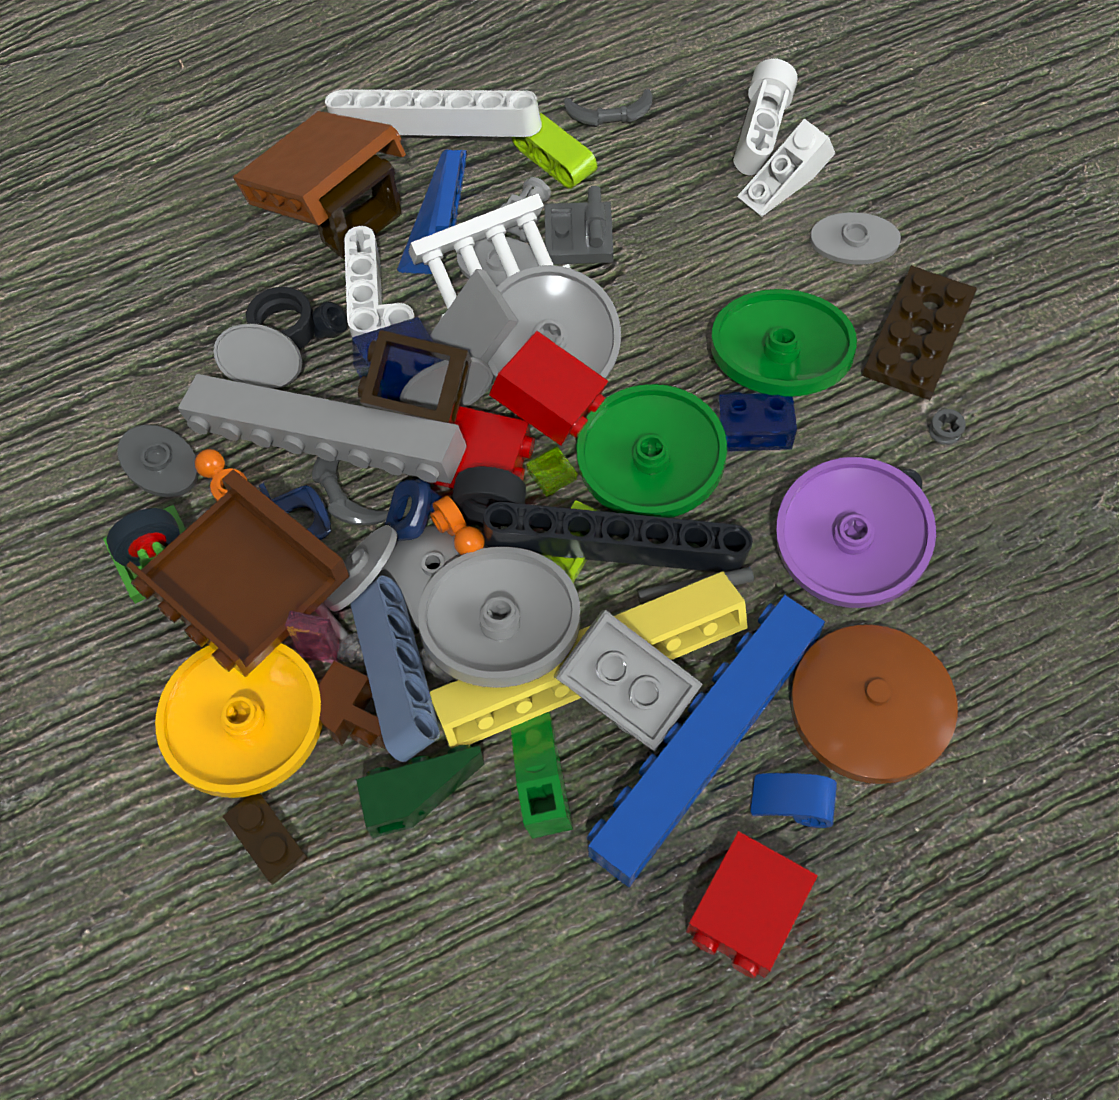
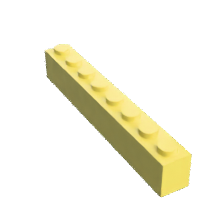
M723 571L614 616L671 660L748 628L745 600ZM590 626L579 630L573 648L557 667L531 682L511 687L492 688L476 686L457 680L430 691L436 716L450 749L460 745H471L580 699L579 695L557 680L554 675Z

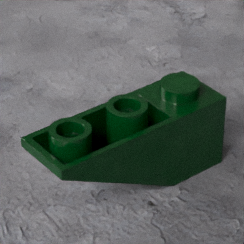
M470 745L456 746L448 750L446 755L432 759L430 756L415 757L409 760L406 766L390 769L389 767L375 768L368 771L365 777L356 779L365 826L371 837L377 838L415 827L484 765L480 745L476 747H471Z

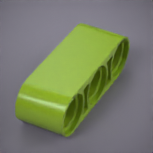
M540 113L542 123L540 131L528 137H511L512 141L521 153L563 186L572 189L597 170V161L587 147L544 114Z

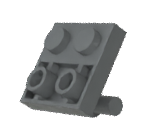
M599 186L588 188V202L545 204V246L553 264L613 262L611 202L601 201V188Z

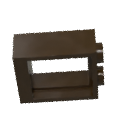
M376 154L373 155L319 199L329 217L322 224L317 225L321 241L342 259H345L344 238L348 230L357 226H366L376 235L402 215L399 202L400 194L394 177L396 173L392 164L387 159H381ZM371 188L373 197L344 217L343 209Z
M379 330L377 340H372L368 349L367 360L371 362L368 375L362 376L358 386V397L361 398L360 403L364 407L455 424L472 361L468 350ZM390 347L449 361L436 411L377 397Z

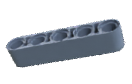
M382 575L375 579L351 603V609L383 742L388 752L396 760L406 762L439 739L440 730L402 591L391 578Z

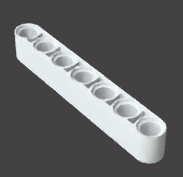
M336 90L325 98L328 113L389 124L400 135L528 137L535 135L542 128L537 97L531 91Z

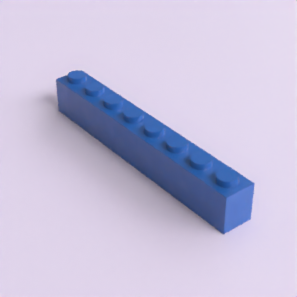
M784 595L776 606L770 603L758 619V623L761 625L754 635L747 632L735 649V652L738 653L731 664L726 661L721 664L712 678V682L715 684L707 695L701 691L695 697L688 708V712L691 713L689 718L683 725L678 722L673 725L664 738L663 742L667 746L657 757L655 754H651L639 770L638 774L642 777L633 789L626 786L621 791L613 804L616 811L607 822L601 818L588 834L587 840L591 842L588 845V856L628 888H630L781 689L806 652L820 637L825 621L788 596Z

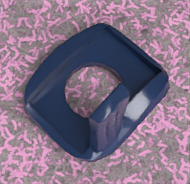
M422 479L400 482L394 490L384 526L389 525L397 532V541L416 539L424 532L429 512H434L432 504L443 497L431 490L430 484ZM411 497L412 504L410 511L407 514V516L401 521L406 509L408 498Z
M264 483L259 484L260 491L271 500ZM301 486L272 499L287 514L295 508H308L314 514V521L307 530L319 540L330 534L331 523L327 509L319 494L310 486Z

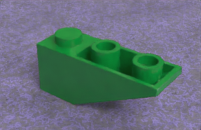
M549 711L511 727L516 784L524 827L532 839L573 830L551 713Z

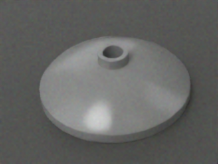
M436 526L425 527L424 532L416 539L397 541L389 559L379 572V576L384 575L391 578L401 589L411 626L419 630L418 606L426 585L443 566L461 556L454 547L455 535L451 536L447 532L440 533ZM436 562L440 564L436 569L427 568L431 563Z

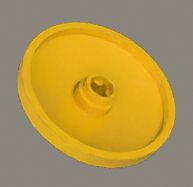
M282 643L247 677H244L235 668L227 672L211 656L215 650L208 645L194 653L178 667L161 694L155 720L156 737L160 751L167 764L184 782L203 793L218 797L237 798L265 792L292 776L312 753L323 725L320 720L321 699L319 684L305 660L294 650Z

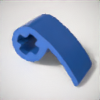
M757 774L754 779L751 815L793 816L797 823L813 828L832 827L837 782L825 776L812 774Z

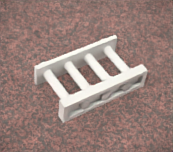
M535 194L411 242L409 254L414 265L420 262H424V265H429L447 309L457 295L442 263L443 253L454 249L456 253H461L471 276L476 269L483 270L473 249L474 241L487 237L488 241L492 240L506 275L510 277L520 270L504 234L506 229L518 225L519 228H523L538 265H553L535 223L544 207L540 196ZM569 264L562 266V267L570 268Z

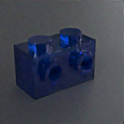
M740 392L718 396L716 415L726 434L727 451L791 450L793 448L797 432L793 396L787 397L763 393L743 394Z

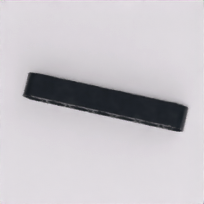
M496 502L489 505L483 516L482 534L487 547L522 548L553 557L585 558V560L727 572L741 569L753 543L749 531L736 524L509 502ZM497 524H502L507 526L508 528L497 529L493 526ZM541 528L547 532L537 533L534 532L532 529ZM571 532H581L585 536L577 537L571 534ZM616 535L621 537L623 540L617 541L609 536ZM648 539L658 540L661 544L651 543ZM687 543H694L698 545L700 548H693L689 546ZM725 546L733 547L738 552L730 551Z

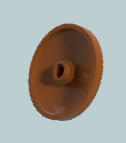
M854 625L827 634L806 652L799 663L791 686L790 707L792 718L805 746L825 766L842 776L859 782L888 784L904 781L922 773L940 757L952 739L956 728L958 715L957 696L946 668L937 656L920 641L904 632L889 627Z

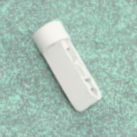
M767 59L760 62L754 70L748 90L751 102L734 155L735 167L745 175L757 174L774 149L784 110L792 102L798 76L793 66L786 61Z

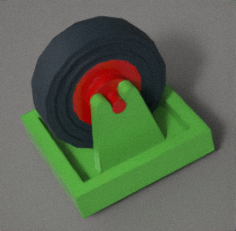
M174 505L165 509L149 508L130 513L117 521L109 530L107 537L103 538L129 596L135 604L146 598L131 584L135 577L126 564L131 561L141 570L186 530Z

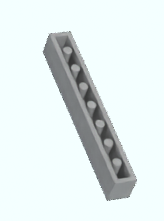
M196 374L177 408L187 421L188 427L199 434H207L208 432L222 435L232 441H237L238 439L251 441L265 448L275 446L284 448L294 454L308 453L317 455L326 461L341 460L350 462L359 468H367L368 466L379 468L392 475H412L430 483L440 481L451 484L467 448L460 428L456 424Z

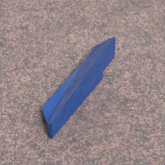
M445 149L442 152L397 268L398 272L432 274L429 265H424V262L414 265L409 254L410 244L456 225L467 150Z

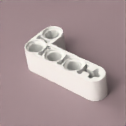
M366 226L351 228L345 234L344 243L347 322L355 348L363 353H368L371 341L378 338L379 330L418 339L414 312L409 305L404 303L382 305L380 256L374 232ZM390 347V350H389V351L401 350V349H397V348Z

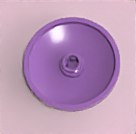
M846 457L830 460L805 472L785 494L778 511L776 523L778 552L783 565L794 581L814 597L833 605L848 608L878 606L890 602L907 592L916 584L926 570L936 541L935 517L932 507L921 488L901 470L882 461L863 457Z

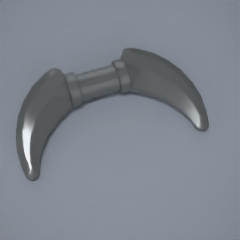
M645 89L643 95L627 107L623 105L620 108H597V111L577 105L568 97L564 99V106L567 113L573 119L584 124L598 126L605 122L614 121L629 123L641 118L650 110L653 97L650 89Z
M320 457L316 459L313 466L312 479L325 488L330 499L328 512L332 516L354 525H373L386 521L389 511L366 509L349 500L347 495L343 493L336 475L340 460L326 461Z

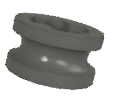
M953 409L939 410L934 415L929 426V434L931 438L940 444H954L959 441L966 427V421L958 411ZM946 422L953 425V428L949 429L948 432L941 429L942 425L944 426Z

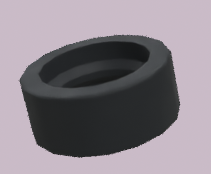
M279 286L266 289L256 295L249 303L246 311L247 324L262 325L266 318L275 312L293 310L301 314L300 319L292 327L280 332L288 336L298 349L303 348L314 336L315 324L310 302L302 292L291 287Z
M486 466L471 467L459 472L456 477L452 500L466 521L483 526V516L489 505L496 502L525 504L526 485L520 477L507 470ZM497 524V525H494L493 527H502V526H505V525Z

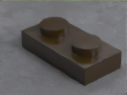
M261 793L248 796L222 816L272 885L307 859V856Z

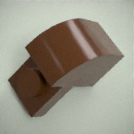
M334 660L318 686L321 699L320 720L326 731L341 746H343L350 734L354 741L367 748H371L375 744L386 750L378 717L364 711L372 698L368 676Z

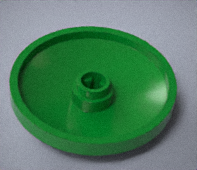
M787 289L756 291L733 300L715 318L711 336L713 357L720 369L729 378L748 389L774 396L792 397L809 395L835 385L849 372L857 348L855 329L849 318L839 308L818 296Z
M646 384L620 390L608 396L596 412L591 411L586 417L588 419L587 424L578 434L576 451L581 478L593 497L616 513L673 518L685 514L702 504L714 492L725 470L727 440L719 418L703 400L677 387Z

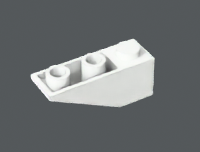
M804 119L737 196L738 199L761 217L814 179L835 155L829 137Z

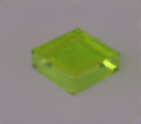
M558 447L526 464L528 473L546 497L577 480V472Z

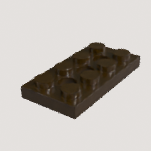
M911 265L866 363L862 376L931 400L977 288ZM933 302L937 304L940 309H928L924 306L923 303ZM921 327L929 334L925 336L918 335L913 332L912 328ZM903 353L913 354L918 361L908 362L905 361L900 355Z

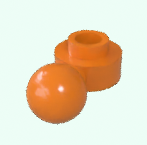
M214 449L201 451L195 459V468L201 476L213 478L210 489L217 502L228 492L227 489H223L224 483L222 479L233 469H224L225 460L218 451ZM234 469L237 473H239L242 477H244L247 480L246 476L241 471Z
M446 495L432 504L434 512L430 514L434 525L440 533L447 532L451 536L455 535L454 547L460 555L484 548L485 539L482 532L475 527L466 526L460 510L449 496Z

